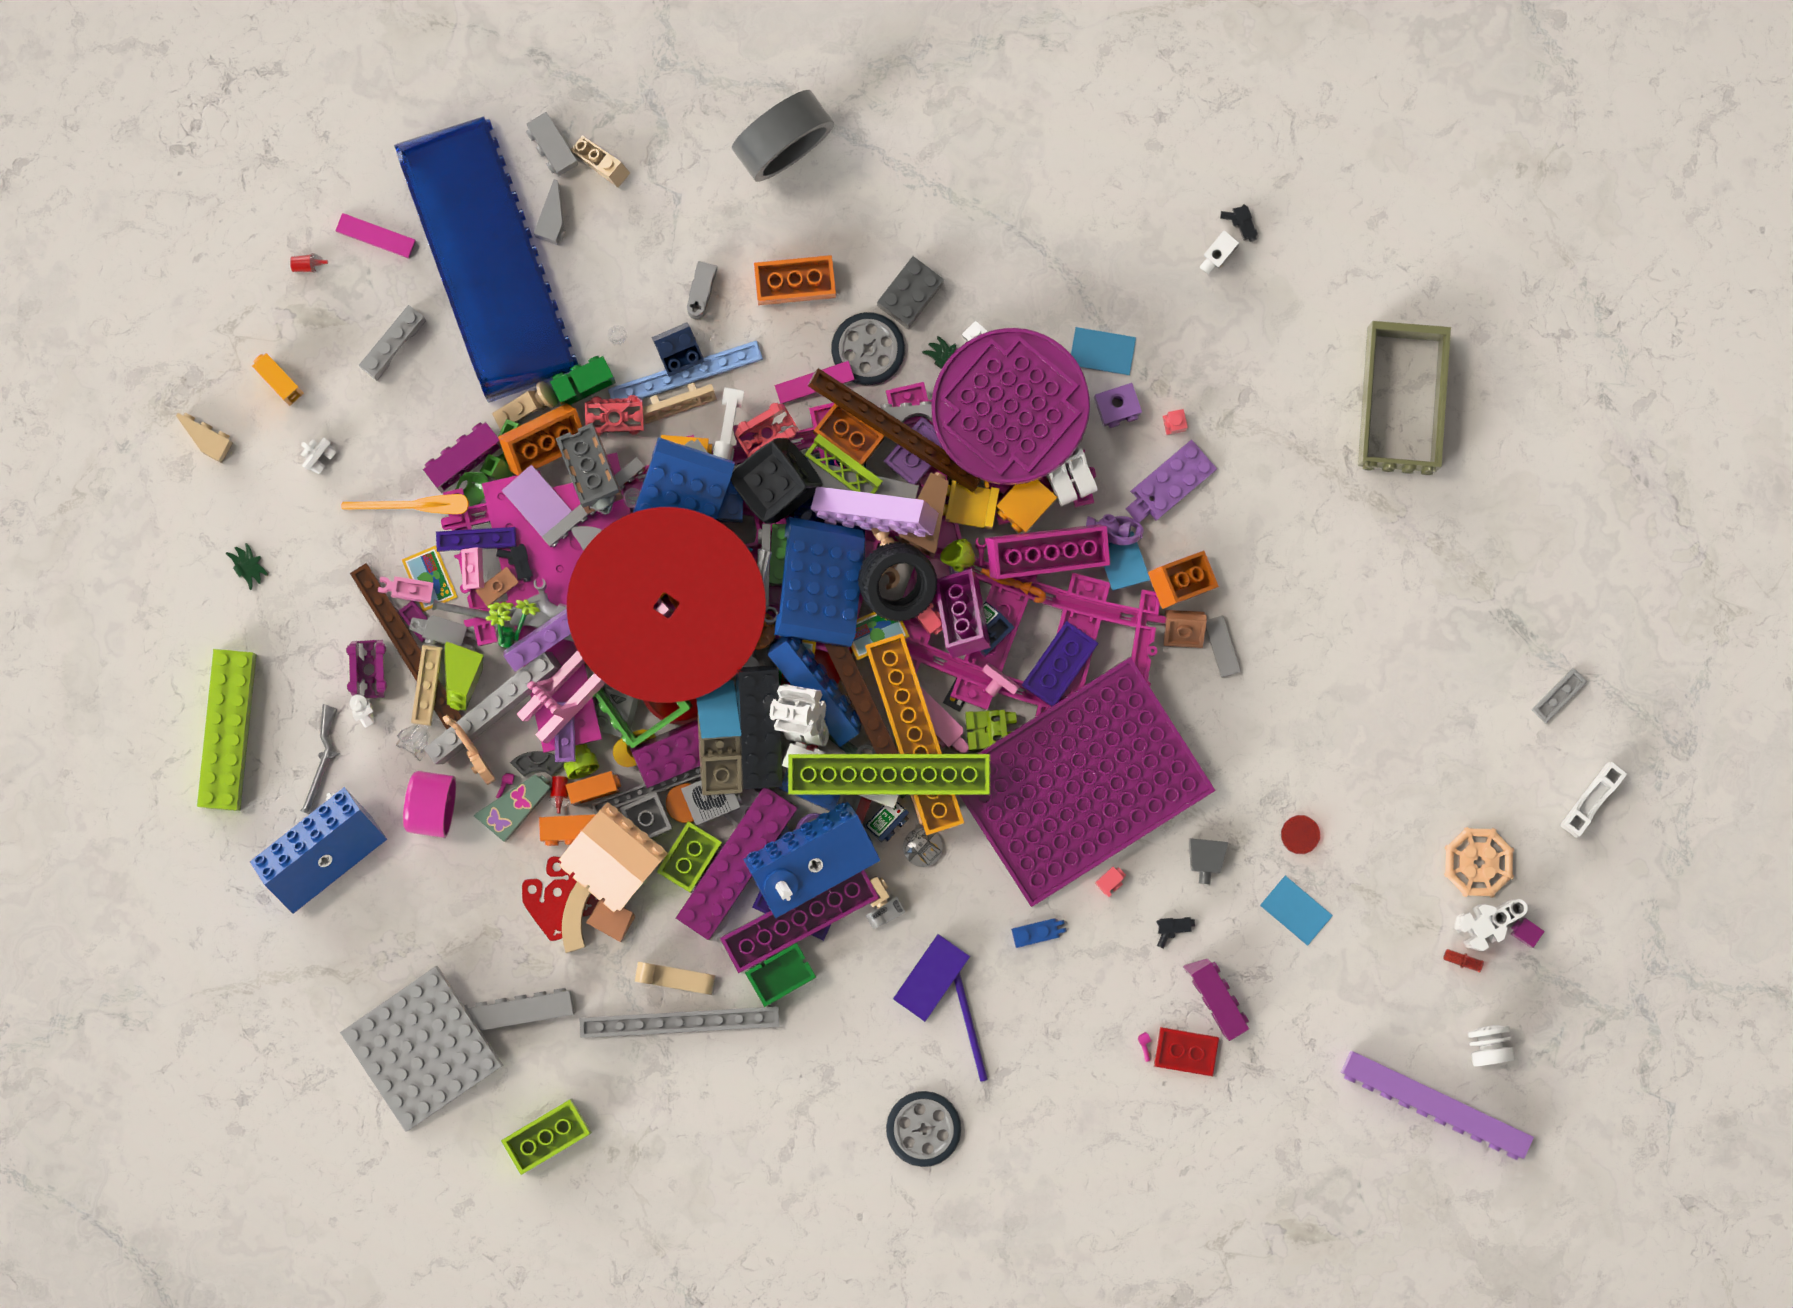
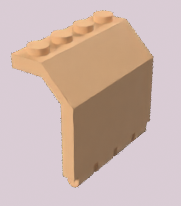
M607 802L559 860L562 863L559 866L569 875L574 872L573 878L584 888L590 885L591 887L588 891L598 900L604 897L606 900L603 904L615 912L616 909L620 911L643 882L669 853L661 845L654 842L647 833L634 825L630 819L621 814L615 806Z

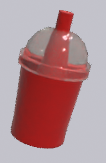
M315 253L292 256L290 258L292 272L316 273L322 269L323 264H328V260H323L320 255Z
M565 776L552 777L549 801L554 808H557V814H561V809L566 807L569 801L566 788L568 777Z

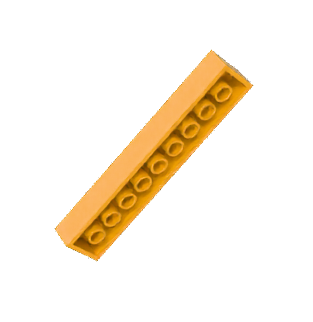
M903 633L865 645L900 754H942ZM913 795L926 836L964 824L956 795Z

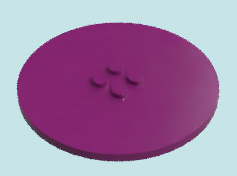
M1021 328L992 330L974 337L958 348L944 364L938 375L931 403L934 429L940 444L948 456L970 475L987 482L1004 485L1035 481L1062 466L1079 446L1085 434L1090 413V397L1086 379L1070 352L1057 341L1044 334Z

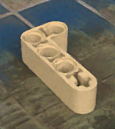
M638 962L635 982L712 995L715 975Z

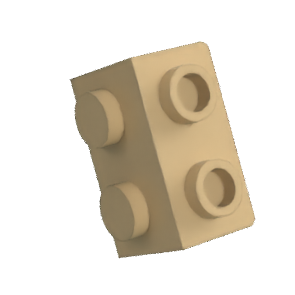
M875 876L870 881L880 897L870 904L872 907L877 906V908H880L888 903L887 898H889V895L886 892L888 886L882 877L878 879Z

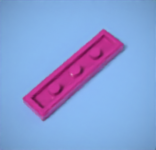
M342 213L335 230L337 233L408 259L416 242L415 239Z
M849 361L822 369V371L842 384L855 380ZM815 372L774 385L780 404L817 393L808 387Z

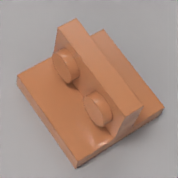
M1165 610L1166 621L1163 646L1203 648L1207 622L1205 612Z

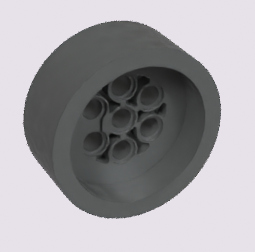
M803 90L779 102L751 123L734 141L732 150L756 182L764 181L787 169L815 148L834 127V122L811 90Z

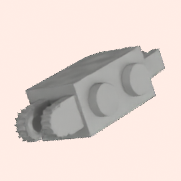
M434 615L427 620L412 618L409 630L422 635V638L426 639L425 643L436 646L437 643L445 645L447 641L476 652L477 648L475 646L462 643L464 636L477 640L475 634L466 631L467 627L465 625Z

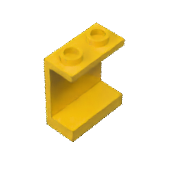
M952 480V484L947 487L946 496L949 497L948 504H944L942 516H946V522L992 530L999 488L991 487V489L977 487L975 491L971 492L956 483L955 480Z

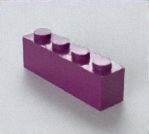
M1203 959L1183 966L1186 973L1193 978V985L1203 995V1002L1212 1011V1017L1228 1041L1249 1030L1246 1024L1249 1020L1244 1012L1240 1013L1237 1006L1240 1004L1234 995L1230 996L1228 992L1230 987L1225 979L1221 980L1218 974L1221 971L1215 962L1212 963L1209 959Z

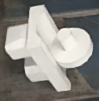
M323 438L315 449H313L317 444L315 440H312L309 445L303 442L301 446L305 450L301 455L306 458L309 453L311 454L302 466L307 470L320 474L325 465L318 461L321 454L331 459L336 453V450L330 445L331 442Z
M361 694L352 696L350 707L355 721L360 720L365 728L375 723L371 701H367Z

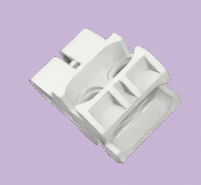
M1080 446L1077 447L1074 454L1062 466L1046 476L1060 506L1078 500L1072 485L1073 483L1081 498L1098 491L1087 465L1085 454L1082 448L1080 449Z
M785 684L780 685L777 690L779 699L778 701L773 699L770 709L771 720L777 719L774 724L775 730L783 731L787 740L825 746L828 742L829 731L824 720L826 711L825 701L819 702L822 697L821 691Z
M1520 899L1507 901L1498 907L1486 904L1477 905L1472 908L1477 917L1473 919L1470 912L1457 916L1455 929L1458 933L1461 931L1464 933L1466 931L1469 932L1471 938L1463 942L1466 948L1484 951L1489 948L1485 938L1488 937L1491 943L1504 940L1507 932L1506 925L1523 917L1527 913L1528 907L1525 901ZM1514 904L1518 907L1517 913L1513 911ZM1497 913L1501 917V921L1499 923H1497L1495 919Z

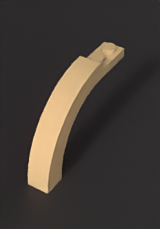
M577 882L566 902L562 920V938L565 953L586 947L582 932V918L585 905L591 895L588 891L591 887L590 885L584 888Z

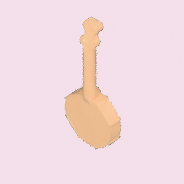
M448 715L442 717L447 725L455 729L457 736L468 751L466 753L474 765L471 769L475 775L479 773L487 785L494 782L496 779L462 727Z

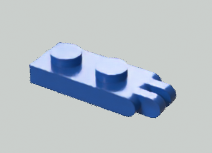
M1053 918L1012 928L1015 947H1023L1059 938V933L1067 932L1066 928L1058 929L1057 927L1058 925L1065 924L1064 920L1056 922V919Z

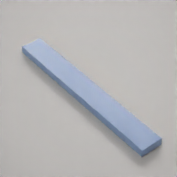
M756 340L704 357L705 362L669 377L666 370L609 388L608 391L611 399L628 398L630 395L644 399L761 361L763 358Z

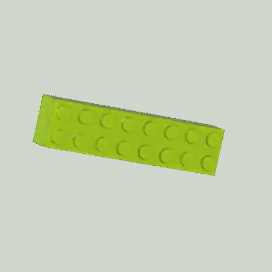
M213 649L197 807L231 811L241 810L257 656L253 652Z

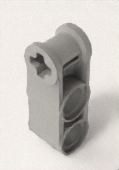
M701 261L697 263L687 304L688 314L693 319H700L705 314L717 272V265ZM698 305L700 310L693 312V308Z

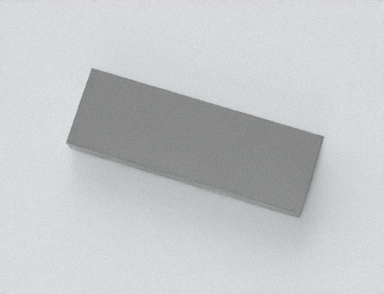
M1223 615L1207 620L1206 631L1221 678L1241 672Z
M1572 668L1531 710L1546 724L1588 681Z

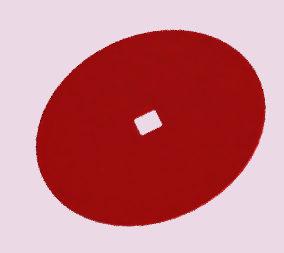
M656 507L636 511L612 522L600 531L577 560L567 592V619L570 633L579 654L588 667L602 681L617 691L633 698L657 703H673L695 699L714 691L737 674V670H741L755 650L763 629L766 611L765 589L762 576L754 557L743 541L728 527L714 518L697 511L678 507ZM663 593H667L679 602L678 607L670 618L665 617L653 608Z

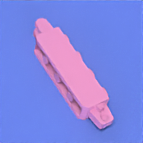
M921 687L939 745L942 748L946 746L948 749L952 746L960 754L967 753L969 745L961 738L963 727Z

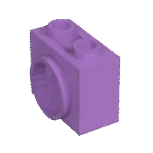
M1132 383L1095 394L1094 396L1103 427L1109 426V428L1119 426L1120 422L1127 420V422L1139 419L1138 416L1142 413ZM1120 399L1122 406L1114 407L1112 400Z

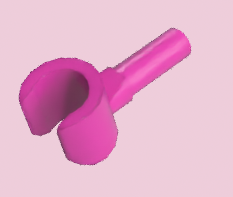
M977 537L975 546L979 553V566H983L987 538L985 537V544L980 545L978 544Z
M506 773L503 775L501 787L496 798L502 796L506 784L513 785L514 774Z
M1144 1032L1138 1036V1041L1142 1046L1145 1062H1148L1150 1057L1146 1044L1150 1043L1151 1039Z

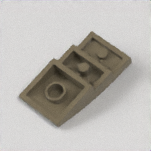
M698 715L702 795L742 793L740 736L702 739Z

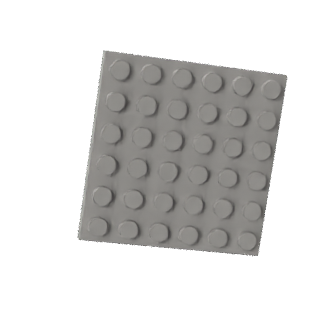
M438 966L426 972L340 1032L405 1132L503 1066Z

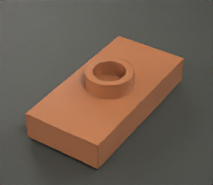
M506 567L484 583V588H478L475 591L488 607V605L518 585L519 582L508 567Z

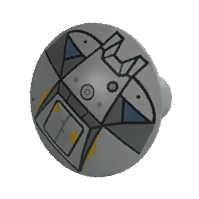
M924 827L916 828L909 832L903 843V851L909 862L919 867L934 864L942 854L943 845L940 836L937 833L926 836Z

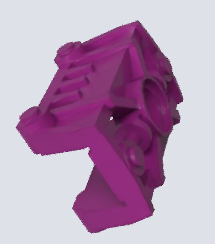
M383 640L352 641L347 645L346 653L349 655L350 675L347 690L352 696L360 694V684L365 680L367 689L364 692V697L366 699L385 698L384 690L387 688V683L384 681L383 656L386 652V646L383 644ZM376 643V658L374 660V656L371 655V651L373 650L374 644ZM359 644H363L364 649L367 651L364 661L359 656ZM367 664H372L375 668L374 673L371 675L364 673V667ZM374 678L377 680L376 687L378 695H376L374 689H372Z

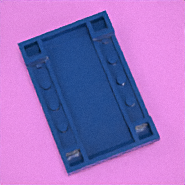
M658 437L633 512L656 507H678L703 513L716 520L732 476L735 462Z
M788 517L786 518L784 538H787L780 612L776 615L774 635L851 647L856 634L860 593L858 576L863 562L865 542L863 530Z

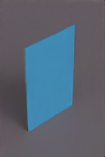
M1075 327L1071 355L1080 367L1130 375L1136 337Z
M1133 531L1130 532V537L1135 536ZM1137 542L1130 545L1108 543L1110 565L1104 566L1112 591L1150 580Z
M734 680L727 681L714 691L696 698L702 739L741 736Z
M1287 876L1281 879L1260 904L1263 909L1307 946L1333 916Z

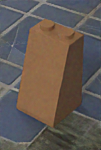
M935 472V474L930 473L918 497L919 500H924L939 513L933 536L925 535V537H919L914 535V533L908 532L907 535L900 534L898 537L899 542L915 546L923 554L934 558L937 549L949 482L945 480L946 476Z

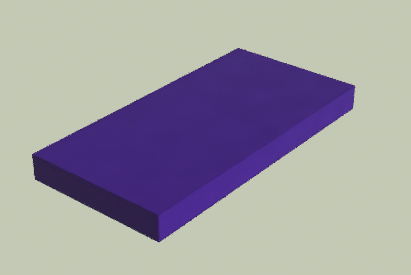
M1066 621L1021 686L1049 706L1055 705L1099 643Z
M937 934L893 997V1000L926 1022L971 956L940 934Z

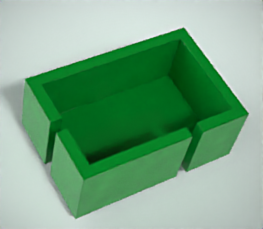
M594 356L588 360L589 363L583 366L578 364L572 367L570 373H559L553 377L550 383L561 405H572L616 383L603 356L600 358L599 356Z
M797 943L765 960L764 967L758 964L745 972L764 1007L816 978L809 963L802 961L806 958Z

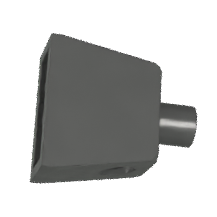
M1189 839L1191 871L1199 872V884H1210L1211 873L1219 874L1221 872L1228 842Z

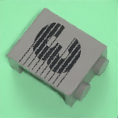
M701 781L681 788L696 826L735 809H740L739 804L742 803L739 793L702 795Z

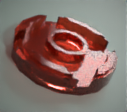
M1296 815L1289 818L1281 829L1283 846L1294 854L1311 852L1320 840V830L1317 823L1305 815Z

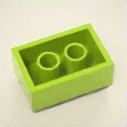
M688 821L670 849L669 854L657 870V873L692 893L722 845V842Z

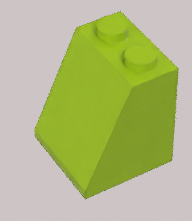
M446 641L444 664L447 705L455 710L466 711L483 671L484 655Z

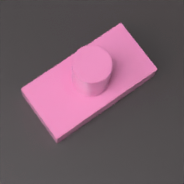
M989 662L982 670L993 679L985 689L993 697L996 696L1002 686L1013 695L1020 687Z

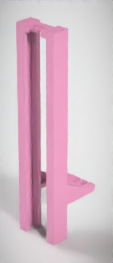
M659 598L657 601L659 606L655 610L669 618L674 611ZM578 650L552 678L540 682L531 681L527 685L535 695L517 715L522 721L528 722L544 704L550 709L554 716L536 734L544 743L548 744L606 684L594 673L563 706L559 705L552 698L558 689L585 662Z

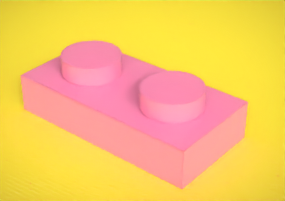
M482 548L462 549L463 589L484 588Z

